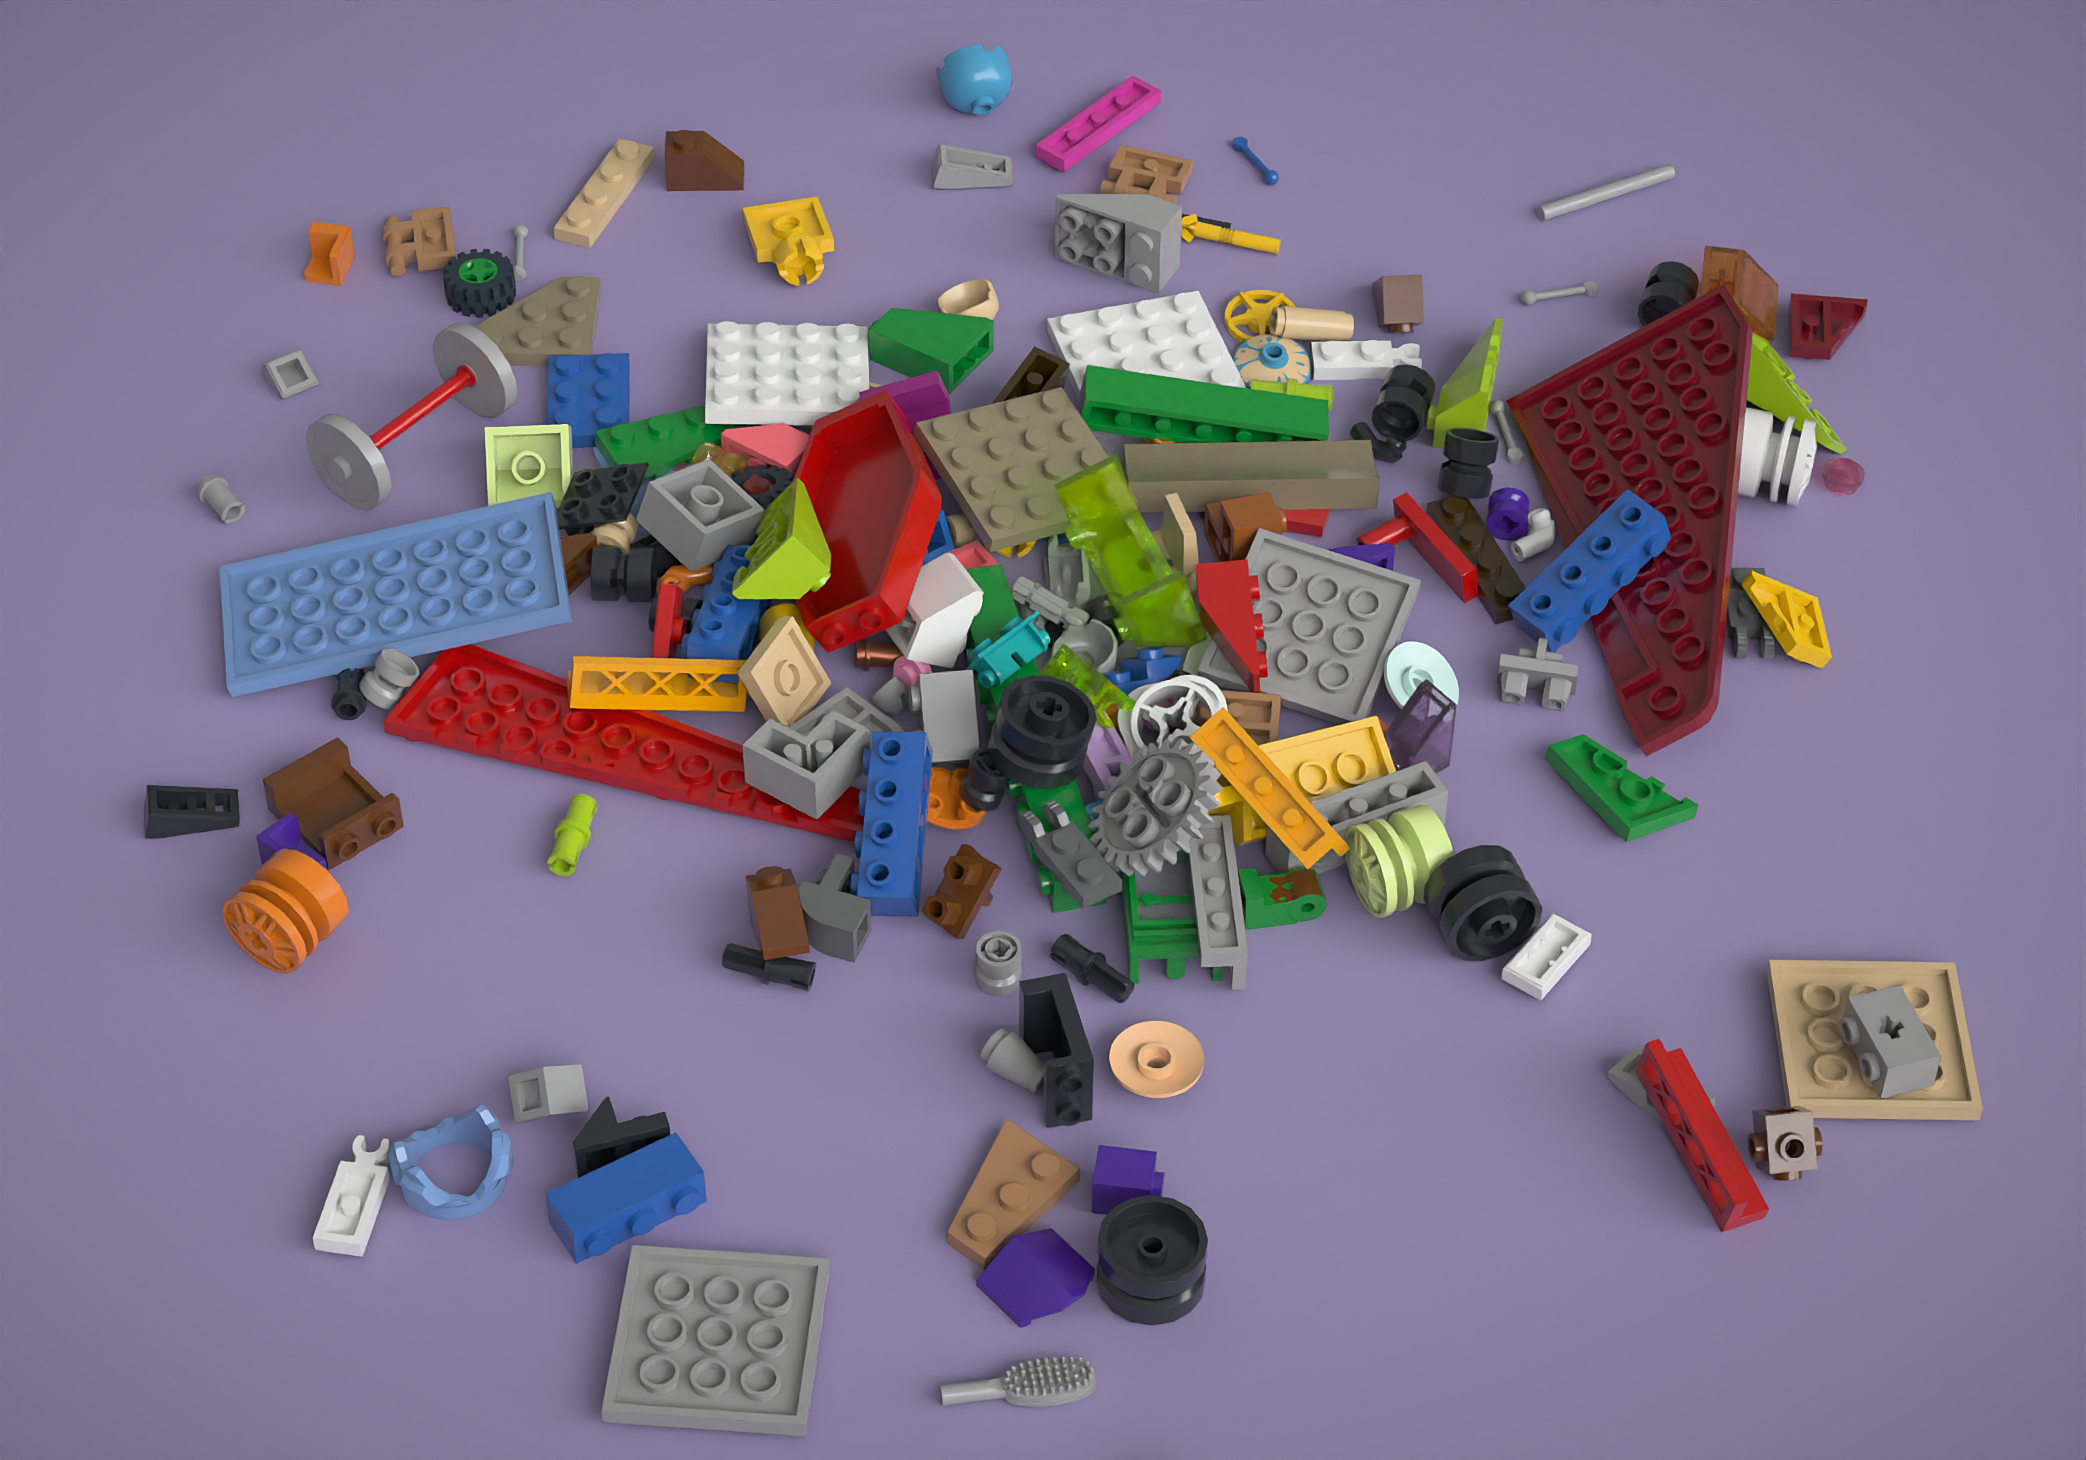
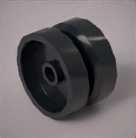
M1031 675L1014 680L1004 688L995 715L996 719L987 743L989 759L1000 773L1013 782L1031 788L1054 789L1068 785L1079 776L1087 753L1088 744L1097 720L1094 705L1086 694L1077 687L1051 676Z
M1480 845L1453 855L1433 871L1424 888L1423 899L1437 925L1440 926V930L1455 956L1465 961H1486L1510 952L1529 938L1541 921L1543 907L1529 882L1525 880V876L1512 852L1500 845Z
M1147 1195L1128 1199L1115 1206L1104 1218L1098 1236L1097 1284L1101 1298L1115 1314L1130 1322L1152 1326L1171 1323L1191 1313L1202 1299L1206 1281L1205 1262L1208 1237L1203 1221L1192 1208L1173 1198Z

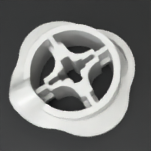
M1182 675L1160 683L1144 685L1132 691L1123 700L1118 712L1119 729L1131 758L1133 759L1135 751H1138L1143 756L1147 754L1148 747L1142 741V729L1145 720L1152 723L1153 728L1160 732L1156 740L1159 749L1167 738L1174 744L1179 738L1183 739L1187 744L1193 742L1189 737L1200 728L1194 724L1197 716L1195 711L1197 705L1209 711L1212 716L1222 707L1228 712L1227 703L1221 690L1204 677ZM1180 698L1179 701L1170 708H1162L1158 706L1159 704L1167 700ZM1183 722L1185 726L1183 731L1176 729L1173 734L1170 733L1168 728L1170 725L1177 727Z

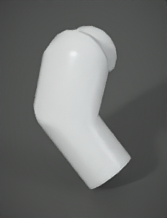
M1535 509L1528 514V522L1530 523L1528 535L1511 544L1512 554L1517 561L1520 562L1548 549L1553 544L1555 522L1550 519V512L1547 509Z

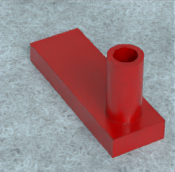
M1407 492L1393 499L1395 516L1393 519L1356 538L1357 545L1391 543L1395 546L1408 540L1464 604L1479 596L1476 567Z

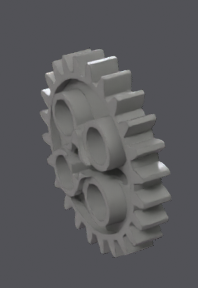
M1168 738L1165 739L1160 749L1152 742L1149 744L1145 756L1135 751L1133 756L1134 763L1128 766L1126 763L1121 762L1120 770L1122 773L1119 777L1109 776L1107 780L1112 786L1109 790L1100 791L1097 794L1104 801L1101 805L1091 809V812L1098 818L1088 826L1095 832L1090 838V842L1097 846L1096 850L1116 872L1121 870L1127 876H1131L1136 871L1141 877H1144L1149 867L1159 873L1162 869L1163 860L1167 859L1171 864H1176L1177 852L1182 849L1184 852L1190 853L1191 846L1189 841L1192 838L1202 839L1204 835L1199 828L1202 824H1210L1214 820L1207 813L1208 810L1220 805V802L1213 795L1222 790V786L1215 781L1221 774L1214 767V760L1193 742L1187 744L1181 738L1175 744ZM1141 788L1149 794L1150 800L1169 819V827L1161 821L1159 813L1140 794Z

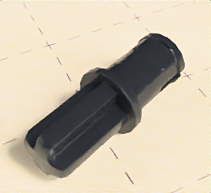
M1069 934L1061 935L1052 945L1050 958L1078 976V981L1082 985L1087 986L1091 983L1119 1003L1128 1000L1130 994L1134 991V982L1109 966L1103 953H1094Z
M732 943L727 944L722 956V966L726 969L762 977V983L766 985L769 982L781 983L807 992L811 989L816 972V962L788 956L764 960L760 950Z

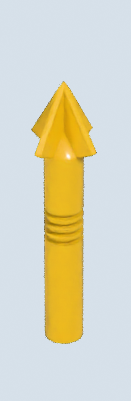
M1196 213L1182 218L1181 236L1188 243L1194 237L1217 242L1221 240V243L1227 244L1228 242V244L1232 243L1235 246L1272 254H1278L1281 239L1239 230L1234 231V229L1230 231V228L1226 230L1225 227L1198 222Z

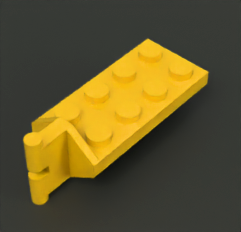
M1377 716L1259 745L1310 803L1396 772ZM1220 772L1221 775L1215 781L1222 786V790L1213 795L1220 802V805L1208 810L1207 814L1209 816L1230 815L1233 840L1236 846L1266 839L1267 824Z

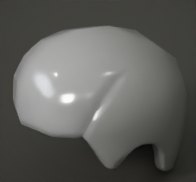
M1091 619L1087 625L1081 627L1069 625L1061 637L1053 644L1051 663L1062 680L1078 687H1087L1088 682L1104 680V673L1114 670L1118 654V643L1112 629L1099 620Z

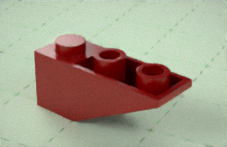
M1248 559L1196 564L1200 623L1252 693H1260V678H1268L1266 651L1257 652L1256 640L1264 639L1262 613L1253 614L1252 605L1253 601H1260L1258 575L1249 576Z

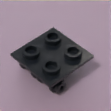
M648 462L631 465L621 464L616 467L594 470L585 469L574 472L557 511L559 530L565 529L568 536L591 533L595 525L626 521L649 467Z

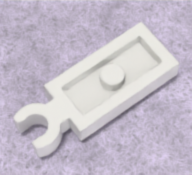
M1377 340L1311 342L1310 355L1313 380L1384 379L1387 372L1397 365L1408 364L1421 368L1422 359L1419 358L1420 346L1408 343L1399 348H1392L1391 341Z
M358 1135L352 1145L355 1162L340 1161L313 1235L315 1250L363 1257L390 1180L388 1167H386L389 1164V1139L383 1138L381 1146L377 1151L366 1152L365 1137Z

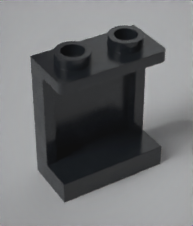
M1066 973L1019 981V1036L1035 1054L1051 1051L1053 1059L1047 1060L1044 1063V1121L1046 1127L1072 1126L1079 1122L1092 1120L1094 1058Z

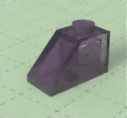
M1427 679L1419 684L1384 732V738L1396 772L1427 761L1436 774L1450 766L1457 704Z

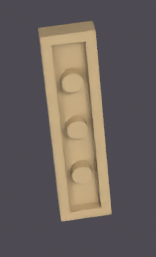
M619 138L555 225V240L590 249L654 161V147Z

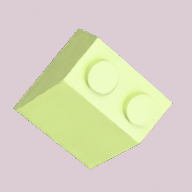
M560 424L485 427L488 506L552 492L555 506L559 508L573 477L571 426Z

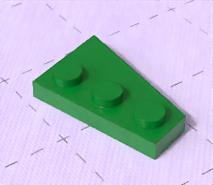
M1584 734L1551 744L1548 747L1545 759L1625 842L1695 818L1698 804L1687 797L1682 799L1681 802L1663 791L1664 783L1653 776L1647 780L1641 778L1627 769V760Z

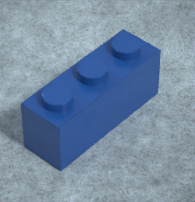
M676 1132L546 1193L549 1223L576 1264L592 1256H600L610 1250L611 1247L636 1235H644L655 1226L678 1215L688 1214L699 1205L707 1202L704 1171Z

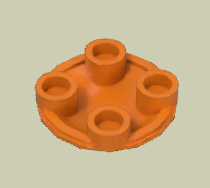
M940 767L931 768L928 822L935 826L957 830L972 828L979 825L985 818L987 811L977 810L968 806L959 795L961 782L964 776L969 773L967 768L960 767L954 771Z

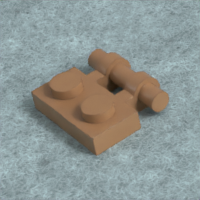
M1120 145L1108 170V179L1117 182L1103 180L1100 194H1148L1177 204V196L1166 193L1182 194L1193 171V160ZM1133 185H1138V186H1142V187H1147V188H1150V189L1148 190V189H1144V188H1139V187H1135V186H1133Z
M450 206L411 210L412 220L400 221L396 216L386 218L385 226L382 229L383 242L388 246L385 250V262L393 276H403L406 273V266L410 262H417L418 272L427 270L437 271L444 269L452 257L456 259ZM407 240H414V241H415V242H411V243H405Z

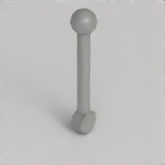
M517 225L513 230L516 238V256L513 269L515 280L518 282L527 276L523 268L524 239L528 236L529 232L528 228L524 225Z
M1586 281L1583 286L1536 293L1532 290H1526L1521 295V301L1525 305H1532L1536 300L1577 294L1592 297L1597 295L1599 285L1595 281Z
M1495 400L1490 405V411L1497 416L1508 447L1507 461L1510 464L1518 465L1522 463L1524 453L1520 448H1516L1504 414L1506 410L1505 403L1501 400Z

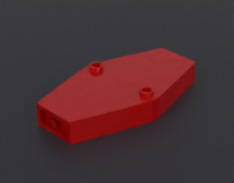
M886 389L815 420L793 479L794 481L798 477L804 483L831 553L829 571L831 575L827 582L816 592L809 590L800 599H795L805 627L827 653L903 622L942 507L941 492L921 446L914 435V430L908 416Z

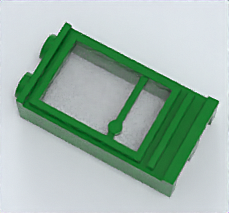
M1181 849L1177 852L1176 864H1171L1167 859L1163 860L1162 869L1159 873L1149 867L1144 877H1141L1136 871L1131 876H1127L1120 870L1129 979L1134 984H1139V960L1166 959L1167 976L1170 979H1180L1185 975L1186 958H1200L1188 856ZM1223 966L1211 967L1212 981H1222Z

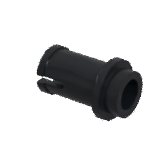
M350 668L344 669L337 674V692L332 697L331 706L336 715L343 720L357 719L366 709V698L359 688V683L365 676L362 669L355 668L353 679L349 678Z

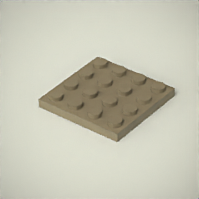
M1062 387L916 422L914 430L916 439L989 552L1136 514L1139 505L1138 500L1132 491L1128 489V485Z

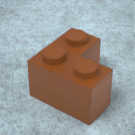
M1269 492L1206 504L1204 536L1217 562L1245 560L1259 528L1282 535V532L1287 530L1285 512L1282 507H1276Z

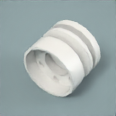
M1746 407L1738 495L1754 498L1761 482L1766 481L1770 482V502L1776 503L1781 485L1790 486L1787 505L1797 507L1801 495L1809 485L1817 449L1815 437L1816 421L1805 419L1801 437L1792 436L1795 417L1789 416L1782 432L1776 433L1773 432L1772 412Z

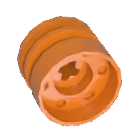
M282 849L275 852L256 871L253 880L245 882L239 888L238 893L233 894L224 903L222 916L231 937L246 954L274 972L288 974L296 971L303 964L305 957L310 956L316 950L318 942L327 939L345 921L349 908L347 898L339 883L323 866L313 858L297 850Z

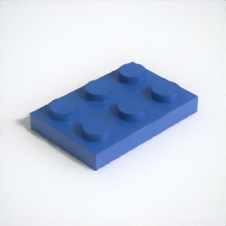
M629 353L549 356L547 425H570L572 430V448L597 447L595 445V431L630 423Z

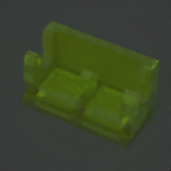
M1064 643L1037 675L1051 676L1069 682L1084 692L1094 705L1097 717L1096 722L1105 728L1114 726L1112 720L1105 716V710L1109 705L1115 704L1118 708L1130 712L1136 704L1132 698Z

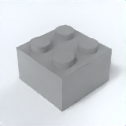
M707 459L650 481L636 521L686 568L693 572L715 563L716 560H722L728 545L751 546L765 510L714 462Z

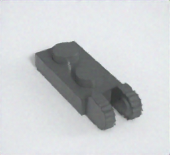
M1731 567L1726 623L1728 637L1733 642L1735 657L1746 658L1749 650L1748 639H1759L1762 657L1772 658L1775 651L1774 634L1743 588L1741 582L1751 571L1766 576L1765 568Z
M1056 800L1046 802L1042 807L1044 817L1054 830L1048 834L1045 833L1041 821L1035 817L1032 811H1026L1019 815L1020 828L1034 846V852L1081 909L1122 891V879L1074 822L1070 823L1066 811L1059 806Z

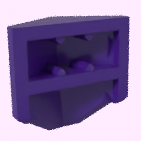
M1052 1228L1013 1236L977 1278L976 1286L1021 1328L1030 1325L1031 1320L1061 1312L1083 1297L1090 1281L1095 1276V1268Z

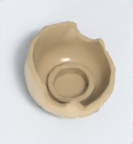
M975 279L958 284L941 294L937 300L940 313L986 317L994 320L999 310L997 294L992 283L987 279Z

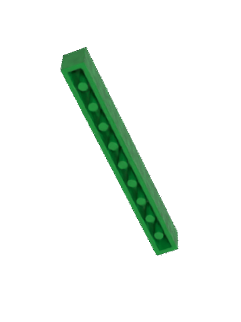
M1001 564L966 570L984 592L981 609L973 617L967 632V649L964 651L966 668L973 661L970 653L987 638H990L993 643L1002 637L999 632L1010 621L1019 616ZM1012 655L1011 657L1019 665L1020 669L997 688L983 687L978 680L979 673L976 670L973 671L977 678L974 680V688L978 705L985 704L987 709L984 710V719L989 736L996 719L995 715L1004 688L1016 679L1031 675L1040 676L1034 660L1023 667ZM1075 779L1068 785L1054 789L1031 788L1012 780L1006 786L1009 799L1016 798L1018 803L1015 804V815L1020 831L1022 829L1020 828L1018 818L1020 814L1026 811H1032L1035 817L1041 821L1046 834L1054 831L1044 817L1042 807L1044 803L1056 800L1059 806L1066 811L1070 823L1074 822L1089 841L1094 835L1093 831L1088 827L1090 821ZM1026 837L1025 842L1029 862H1037L1039 867L1036 870L1039 893L1041 896L1048 895L1053 913L1079 909L1080 906L1036 855L1034 846ZM1107 898L1090 906L1107 904Z

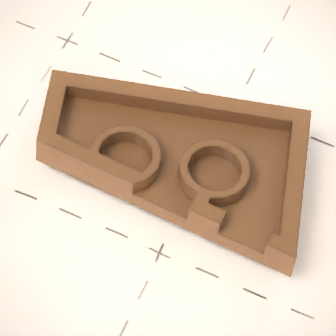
M1006 1119L947 1232V1244L985 1270L1013 1236L1027 1231L1080 1181V1168Z

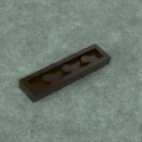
M1452 496L1427 503V515L1476 567L1478 598L1495 625L1514 620L1508 605L1526 587L1468 498Z

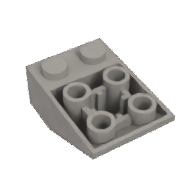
M1057 194L1055 197V258L1160 293L1180 267L1182 206L1148 194Z

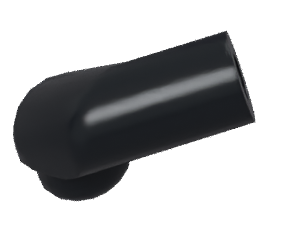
M1365 422L1355 424L1350 430L1353 440H1371L1373 457L1376 460L1389 463L1397 462L1403 458L1402 453L1407 449L1406 440L1400 435L1390 434L1387 436L1386 441L1377 439Z

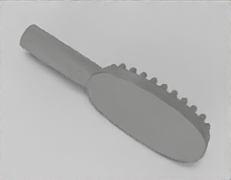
M1053 1356L1052 1359L1044 1357L1043 1360L1036 1358L1034 1362L1028 1360L1025 1364L1020 1362L1016 1367L1012 1365L1002 1378L940 1385L941 1405L1003 1398L1009 1404L1022 1407H1047L1071 1403L1088 1397L1093 1393L1096 1388L1095 1370L1089 1364L1090 1362L1088 1360L1083 1361L1082 1357L1074 1359L1073 1356H1070L1067 1359L1061 1356L1057 1359L1056 1356Z

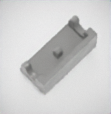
M1074 529L1072 545L1067 548L1058 546L1057 535L1050 536L1048 539V557H1044L1043 561L1045 588L1071 603L1070 608L1073 609L1074 606H1077L1085 611L1086 605L1090 602L1086 529Z

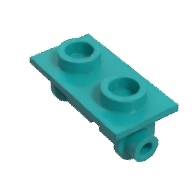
M1036 611L1024 621L1020 616H1017L999 632L1002 637L993 643L990 638L984 640L970 653L973 661L966 670H976L979 673L978 680L983 687L997 688L1020 669L1019 665L1011 657L1012 655L1025 667L1039 655L1046 652L1050 643V636L1045 630H1038L1033 625V622L1040 613Z

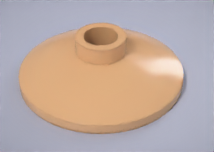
M1145 1021L1128 1027L1116 1037L1111 1045L1109 1064L1115 1079L1127 1090L1144 1097L1166 1098L1185 1092L1198 1081L1204 1068V1052L1198 1039L1182 1026L1166 1021Z

